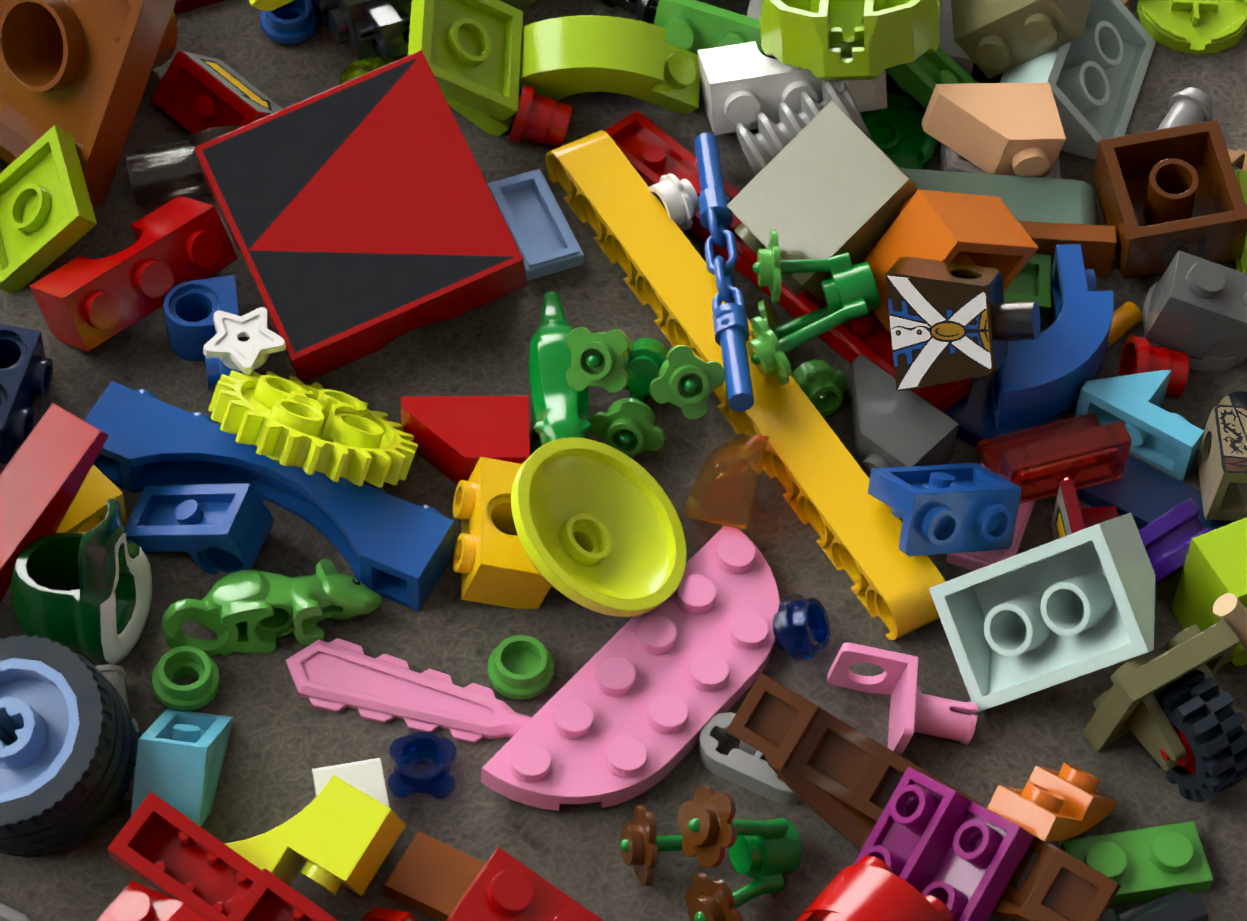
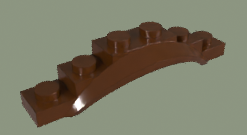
M763 673L759 674L726 730L729 734L763 753L769 766L795 795L833 829L860 849L863 848L908 766L987 809V806L903 758ZM1035 836L991 915L1020 921H1101L1121 885L1058 847Z

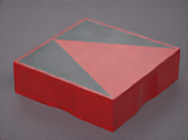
M422 50L194 147L209 189L237 249L242 253L276 334L285 340L286 349L284 352L296 377L301 382L329 373L375 353L410 330L431 323L448 321L527 286L524 259Z

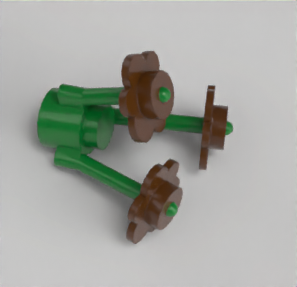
M709 786L697 788L694 793V801L688 800L681 805L677 820L682 835L656 836V821L653 813L647 812L644 805H637L634 809V819H631L629 824H625L622 828L620 842L623 861L625 865L634 867V872L638 874V879L642 886H650L653 882L654 867L658 863V851L683 850L686 856L697 857V860L703 867L716 868L724 859L725 848H729L730 860L734 869L739 874H747L754 881L732 892L723 880L719 878L711 880L705 873H698L692 879L693 887L685 892V901L691 921H743L740 912L736 908L762 894L782 891L784 889L782 875L791 874L798 869L802 858V845L795 826L785 818L766 821L734 819L736 806L733 797L726 792L715 793L713 788Z

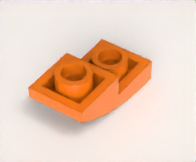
M1064 762L1060 771L1035 766L1023 790L998 785L987 810L1022 827L1043 841L1056 842L1078 836L1100 823L1111 814L1117 801L1097 791L1101 781L1098 777Z

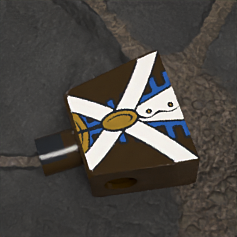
M900 257L885 274L896 391L913 390L993 374L998 371L1007 358V340H1037L1039 338L1040 309L1038 302H1004L1002 275L995 268L916 257Z

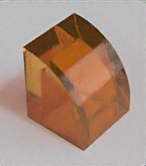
M741 436L728 440L715 448L705 459L687 498L684 517L747 530L758 499L769 436Z

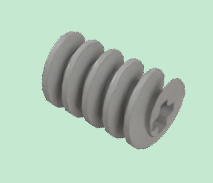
M829 81L822 82L823 101L820 103L806 91L800 93L802 112L798 114L785 102L778 104L780 123L778 124L772 122L763 112L757 114L759 133L755 135L742 123L735 125L738 140L755 176L831 100L871 138L869 130L845 81V91L841 93Z

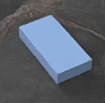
M540 169L487 183L524 259L527 281L584 265V254Z

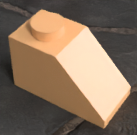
M1050 82L936 84L921 121L924 132L987 174L1014 175L1017 177L1050 176L1066 140Z

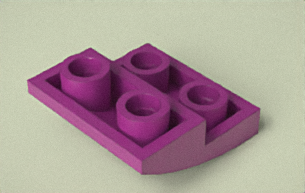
M908 766L853 865H856L864 856L877 857L890 867L893 874L908 882L922 895H930L942 901L950 910L954 921H988L1035 836L1011 821L970 801L957 791Z

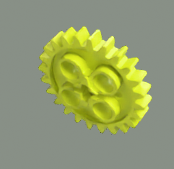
M234 370L230 372L229 376L222 374L217 382L208 411L212 412L211 420L221 423V431L236 434L235 441L237 443L255 445L257 447L256 453L259 455H265L283 466L302 467L304 472L311 476L316 471L324 473L334 482H338L340 477H344L357 486H362L364 480L377 487H383L384 482L397 485L399 479L406 480L418 444L412 442L414 436L402 431L403 425L387 421L388 414L385 412L370 411L367 409V402L360 401L342 391L324 389L317 382L312 383L310 386L303 384L295 376L290 375L289 380L271 371H267L266 375H261L255 371L244 375Z

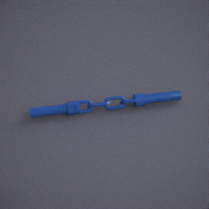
M702 133L696 137L694 145L701 191L698 196L699 219L701 226L711 233L704 246L706 267L709 273L715 275L718 293L712 300L714 335L716 343L721 347L729 407L734 411L743 412L753 406L754 397L746 346L750 333L742 291L734 286L731 272L738 260L735 236L733 232L727 230L733 222V212L726 206L730 199L725 193L718 139L714 134ZM714 244L721 249L727 247L728 261L722 256H714Z

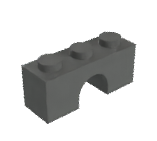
M1178 250L1152 292L1144 338L1150 343L1167 347L1171 350L1186 352L1188 356L1200 360L1207 350L1219 341L1227 339L1247 341V274Z

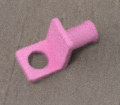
M844 643L841 646L828 671L827 683L832 686L867 693L891 695L888 749L902 756L914 732L955 740L966 745L972 740L977 716L971 714H976L978 710L977 704L969 701L966 703L922 694L920 686H917V656L854 643ZM858 663H872L882 667L885 671L876 676H861L852 672L849 667Z

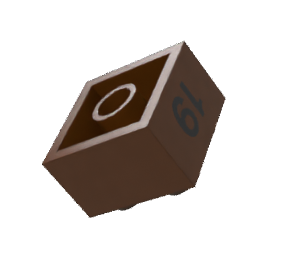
M1217 119L1099 140L1093 183L1106 225L1116 226L1117 244L1115 254L1123 280L1165 272L1178 250L1214 263L1242 258L1247 235V207Z

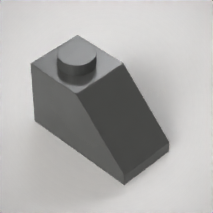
M860 354L852 364L848 402L855 460L870 479L871 469L945 465L952 459L959 424L912 390L896 391L895 378Z

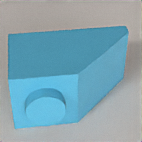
M167 708L138 739L131 816L151 791L201 827L211 814L233 717L192 711H177Z

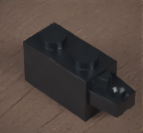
M311 0L319 25L321 27L327 25L336 44H343L358 61L379 55L385 59H390L408 54L412 0Z

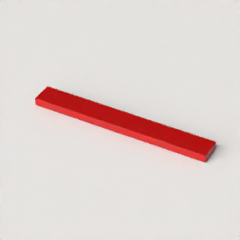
M635 110L604 130L613 139L648 187L659 183L661 176L674 174L679 180L687 179L693 185L697 196H699L701 191L696 157L641 112ZM723 179L725 193L731 201L739 191ZM698 211L694 213L692 218L693 225L688 230L705 243L711 233L701 226ZM733 213V222L727 230L733 232L736 239L738 260L734 268L771 298L769 286L759 287L758 274L753 271V265L757 262V254L734 231L742 222ZM714 244V252L728 261L727 247L721 249ZM781 282V296H779L778 304L795 318L826 306L825 303L819 301L806 289L797 297ZM873 311L868 312L869 315L849 320L818 336L851 364L861 354L895 378L891 332L885 329ZM972 378L913 389L912 391L944 412L970 393Z

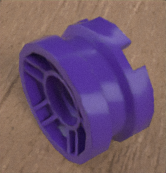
M1192 498L1172 508L1139 530L1156 575L1155 585L1184 567L1192 538L1213 530L1212 527L1204 528L1199 521L1198 516L1201 511Z

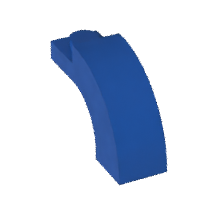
M1081 244L1056 245L1051 273V298L1055 322L1045 331L1041 332L1037 340L1007 341V358L998 371L990 376L996 430L1026 427L1059 415L1078 402L1081 388L1087 381L1096 380L1102 369L1113 318L1114 295L1113 290L1096 291L1094 269L1084 268Z

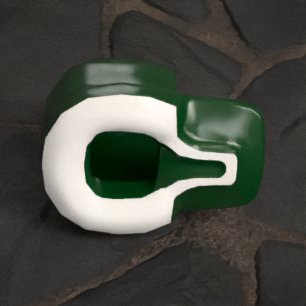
M112 498L107 501L108 511L105 519L94 529L84 534H51L36 539L26 546L15 562L11 582V601L15 618L25 635L30 637L39 636L59 642L98 665L116 664L121 662L130 653L144 631L152 600L150 563L142 548L126 539V532L122 527L119 503Z

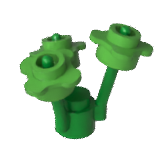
M586 327L573 329L566 339V344L571 350V367L566 371L565 378L571 388L581 391L588 386H600L610 393L619 392L623 388L631 392L629 398L620 399L612 403L606 413H595L591 418L593 425L591 432L596 436H600L607 445L621 451L632 459L634 455L645 450L658 451L662 448L665 440L663 430L655 427V415L651 408L643 402L644 397L652 396L660 404L670 402L681 408L686 418L698 419L706 414L708 410L706 401L713 389L721 386L725 380V371L719 362L703 361L699 356L693 354L691 348L686 345H677L668 351L664 344L652 338H641L631 343L627 335L619 329L591 333Z

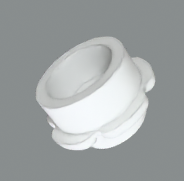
M674 174L661 176L660 182L648 187L650 193H654L666 209L671 220H674L683 230L690 229L693 225L692 218L694 213L699 211L698 196L693 185L685 178L679 180Z

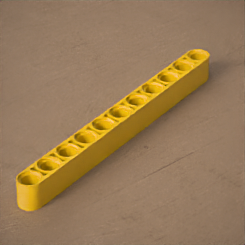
M600 130L546 153V168L552 183H560L568 196L563 198L582 223L588 221L598 236L593 237V239L612 264L618 262L628 275V277L623 279L641 304H649L656 313L658 319H655L654 322L673 347L686 345L691 348L693 354L699 356L703 361H717L723 367L722 351L715 340L712 319V300L718 293L715 275L709 273L706 262L675 221L668 217L666 209L654 193H650L647 184L613 139L605 131ZM748 319V326H749V333H750L749 340H748V342H749V341L753 340V339H752V336H751V331L753 330V328H752V324H751L750 320ZM747 342L754 404L747 411L737 412L732 410L728 404L726 382L724 380L721 386L713 389V392L722 403L717 406L735 432L737 434L743 432L754 446L749 451L769 478L776 477L785 488L787 493L782 496L802 523L807 524L810 522L821 537L816 542L838 571L844 569L855 583L850 588L872 618L880 617L890 633L885 634L889 640L898 639L939 619L940 617L929 591L930 587L946 582L937 567L927 555L908 556L899 550L902 521L891 513L890 506L868 494L870 479L791 375L788 376L789 383L782 386L775 376L770 374L764 376L751 361Z

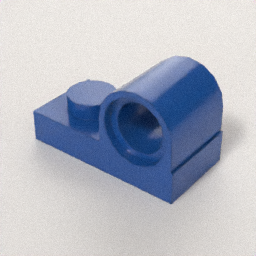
M235 275L210 277V279L191 280L180 283L168 292L164 300V314L170 349L178 357L187 361H206L208 390L216 388L222 374L229 376L230 372L233 371V369L225 366L219 357H206L203 355L204 345L217 334L213 322V315L216 311L220 310L239 316Z
M251 483L145 486L124 531L126 532V539L139 545L143 552H188L204 572L216 575L219 570L230 574L241 570L254 569L272 530L274 519Z

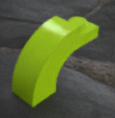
M598 15L566 16L542 20L522 27L519 95L521 96L524 84L535 87V94L553 98L556 101L578 93L611 92L628 95L675 113L689 114L699 108L700 73L698 55L666 43V28L639 20Z

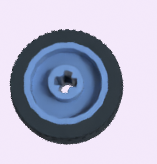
M13 635L9 636V638H0V852L17 857L18 855L22 857H42L44 854L52 855L57 851L63 852L68 847H74L79 844L78 842L85 841L92 833H96L100 826L104 823L106 824L109 821V817L115 814L120 802H123L124 795L130 788V781L134 777V767H136V743H138L137 736L135 735L136 729L128 708L116 688L82 655L59 642L39 636L21 635V637Z

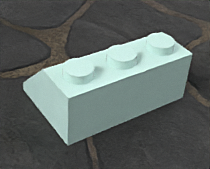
M1092 0L1082 37L1004 72L1000 83L1050 82L1066 137L1061 150L1096 160L1099 140L1125 135L1156 42L1120 0Z
M1132 513L1101 522L929 588L971 702L977 704L978 710L976 713L1154 650L1156 575Z

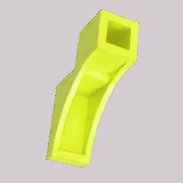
M333 775L324 789L309 805L282 825L246 840L224 844L260 870L267 869L289 886L300 871L301 875L333 895H336L341 885L362 896L406 827V824L391 808Z

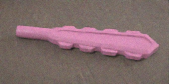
M339 638L329 643L317 640L286 659L288 670L299 697L309 699L313 708L339 713L346 708L358 710L362 719L383 724L397 718L405 720L408 729L427 734L442 728L449 730L454 740L472 744L483 738L491 740L506 737L512 738L532 718L531 716L516 713L504 701L496 699L491 688L475 683L462 688L453 685L452 679L448 674L430 668L422 673H418L409 669L406 660L387 654L373 658L364 655L360 645Z

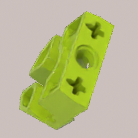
M763 0L760 14L761 47L766 55H774L783 64L810 70L817 79L823 81L873 80L878 78L887 68L913 62L925 52L932 53L937 50L940 45L942 0ZM841 54H852V58H841Z

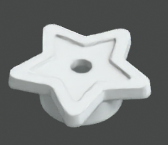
M264 307L257 308L243 316L218 310L213 315L217 334L204 345L203 355L206 357H219L228 368L242 371L244 374H250L267 361L270 353L285 350L286 343L282 337L268 329V311ZM248 337L249 340L242 342L239 341L238 338Z

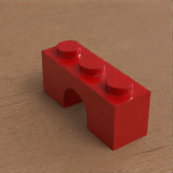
M179 195L130 225L137 239L130 247L114 255L99 259L78 256L30 285L29 287L51 333L59 341L89 352L163 306L166 295L173 287L191 280L206 279L237 260L238 257L215 206Z

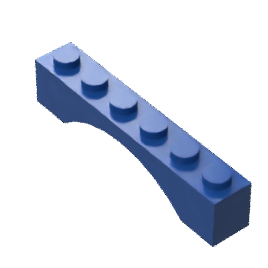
M112 381L84 419L109 434L93 465L117 487L132 493H139L143 491L145 486L251 483L263 500L271 502L302 518L325 536L349 564L355 577L366 587L386 599L420 612L453 558L455 548L454 520L445 517L437 509L428 505H415L388 494L383 488L364 481L362 486H357L344 477H340L338 482H334L321 472L316 471L311 476L306 474L302 467L283 466L265 455L257 454V447L255 445L237 443L235 441L236 434L221 431V425L211 420L209 416L200 412L190 413L161 401L149 391L143 389L133 390Z

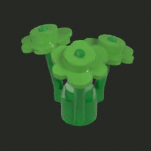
M770 230L768 249H758L757 262L753 265V271L758 274L759 287L769 286L772 303H779V296H781V274L830 272L831 278L820 281L826 304L825 307L780 325L776 312L773 308H770L766 300L758 302L762 318L757 316L751 319L753 328L751 336L753 340L747 344L751 361L764 376L768 374L775 376L783 386L789 383L788 376L792 374L790 367L793 365L790 355L791 349L849 320L869 315L868 312L881 309L879 293L868 262L864 261L852 265L848 252L830 258L781 260L777 230Z

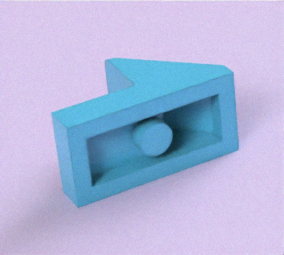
M1171 370L1087 381L1081 388L1073 424L1077 426L1091 423L1098 437L1181 481L1186 478L1195 465L1204 430L1189 423L1184 417L1160 408L1164 402Z

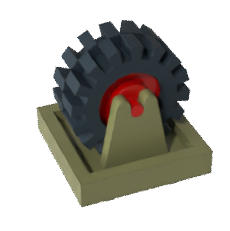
M1223 619L1204 631H1201L1196 624L1182 630L1164 645L1163 648L1166 652L1151 661H1148L1144 655L1134 657L1111 675L1110 679L1114 685L1094 700L1093 706L1096 711L1082 733L1097 752L1133 733L1144 746V749L1154 758L1152 761L1158 769L1162 767L1167 773L1166 778L1172 785L1174 783L1179 785L1181 796L1186 799L1192 797L1195 803L1207 802L1247 778V731H1244L1242 724L1247 722L1242 711L1235 713L1231 706L1235 700L1228 691L1223 693L1219 682L1214 678L1215 674L1238 645L1240 639L1226 620Z

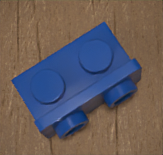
M978 463L873 468L870 474L868 494L890 506L891 513L903 519L899 550L908 556L1009 549L1013 542L1022 488Z

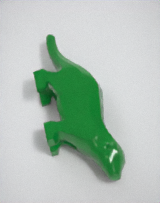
M553 291L547 292L544 295L540 324L532 335L530 342L528 374L529 388H531L532 420L534 424L532 427L533 453L542 445L553 440L570 437L587 439V434L593 428L592 423L589 421L588 387L581 391L574 390L568 385L565 378L566 371L571 367V350L566 344V339L573 328L565 317L560 295Z

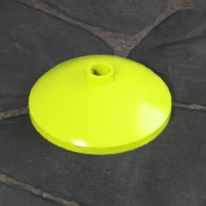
M570 437L553 440L542 445L519 468L511 493V509L516 532L534 567L557 591L585 608L616 617H631L648 613L660 606L676 591L686 566L687 552L684 531L677 512L662 487L636 461L607 444L586 438Z

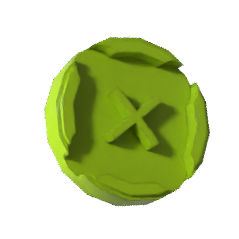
M1138 0L1136 11L1143 28L1155 41L1174 51L1194 55L1219 53L1236 45L1247 32V0Z

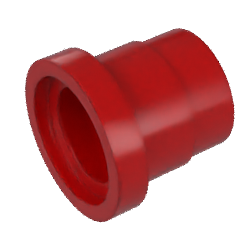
M524 84L518 103V112L515 114L508 141L520 144L521 139L541 145L547 144L557 148L561 147L573 106L558 102L553 98L535 94V87Z
M1130 336L1121 352L1118 376L1171 370L1165 396L1180 397L1185 389L1189 372L1187 353L1170 350L1167 347L1149 345L1146 338Z

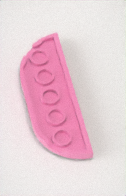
M728 521L686 563L684 575L676 591L656 609L642 615L633 616L482 767L480 783L516 802L541 809L559 811L560 804L600 802L601 808L614 806L637 797L665 778L699 743V735L703 726L713 716L719 713H727L752 686L759 674L762 673L773 651L780 621L779 592L770 566L755 544L741 530Z

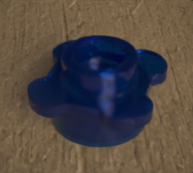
M415 732L397 738L392 742L389 751L391 758L395 761L394 773L388 777V788L393 795L405 798L412 793H430L434 798L442 799L454 791L455 779L450 775V762L456 758L457 750L451 740L429 732ZM424 763L429 768L426 771H418L416 766Z

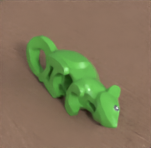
M329 559L319 561L316 566V573L309 576L288 577L263 570H241L230 573L216 582L202 600L186 598L171 604L162 618V633L171 649L179 646H193L201 649L208 656L219 653L223 656H228L231 652L268 653L273 652L276 648V638L286 636L294 632L299 644L309 646L317 640L324 641L323 630L316 626L318 622L326 618L345 620L357 615L368 614L379 607L382 603V597L366 587L357 578L338 573L334 564ZM194 620L214 631L217 638L214 640L190 638L182 632L181 627L184 623Z

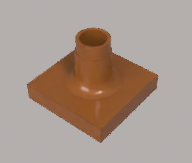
M0 0V158L10 165L55 125L73 135L92 207L102 203L107 197L151 70L165 64L175 50L178 26L173 8L176 0Z

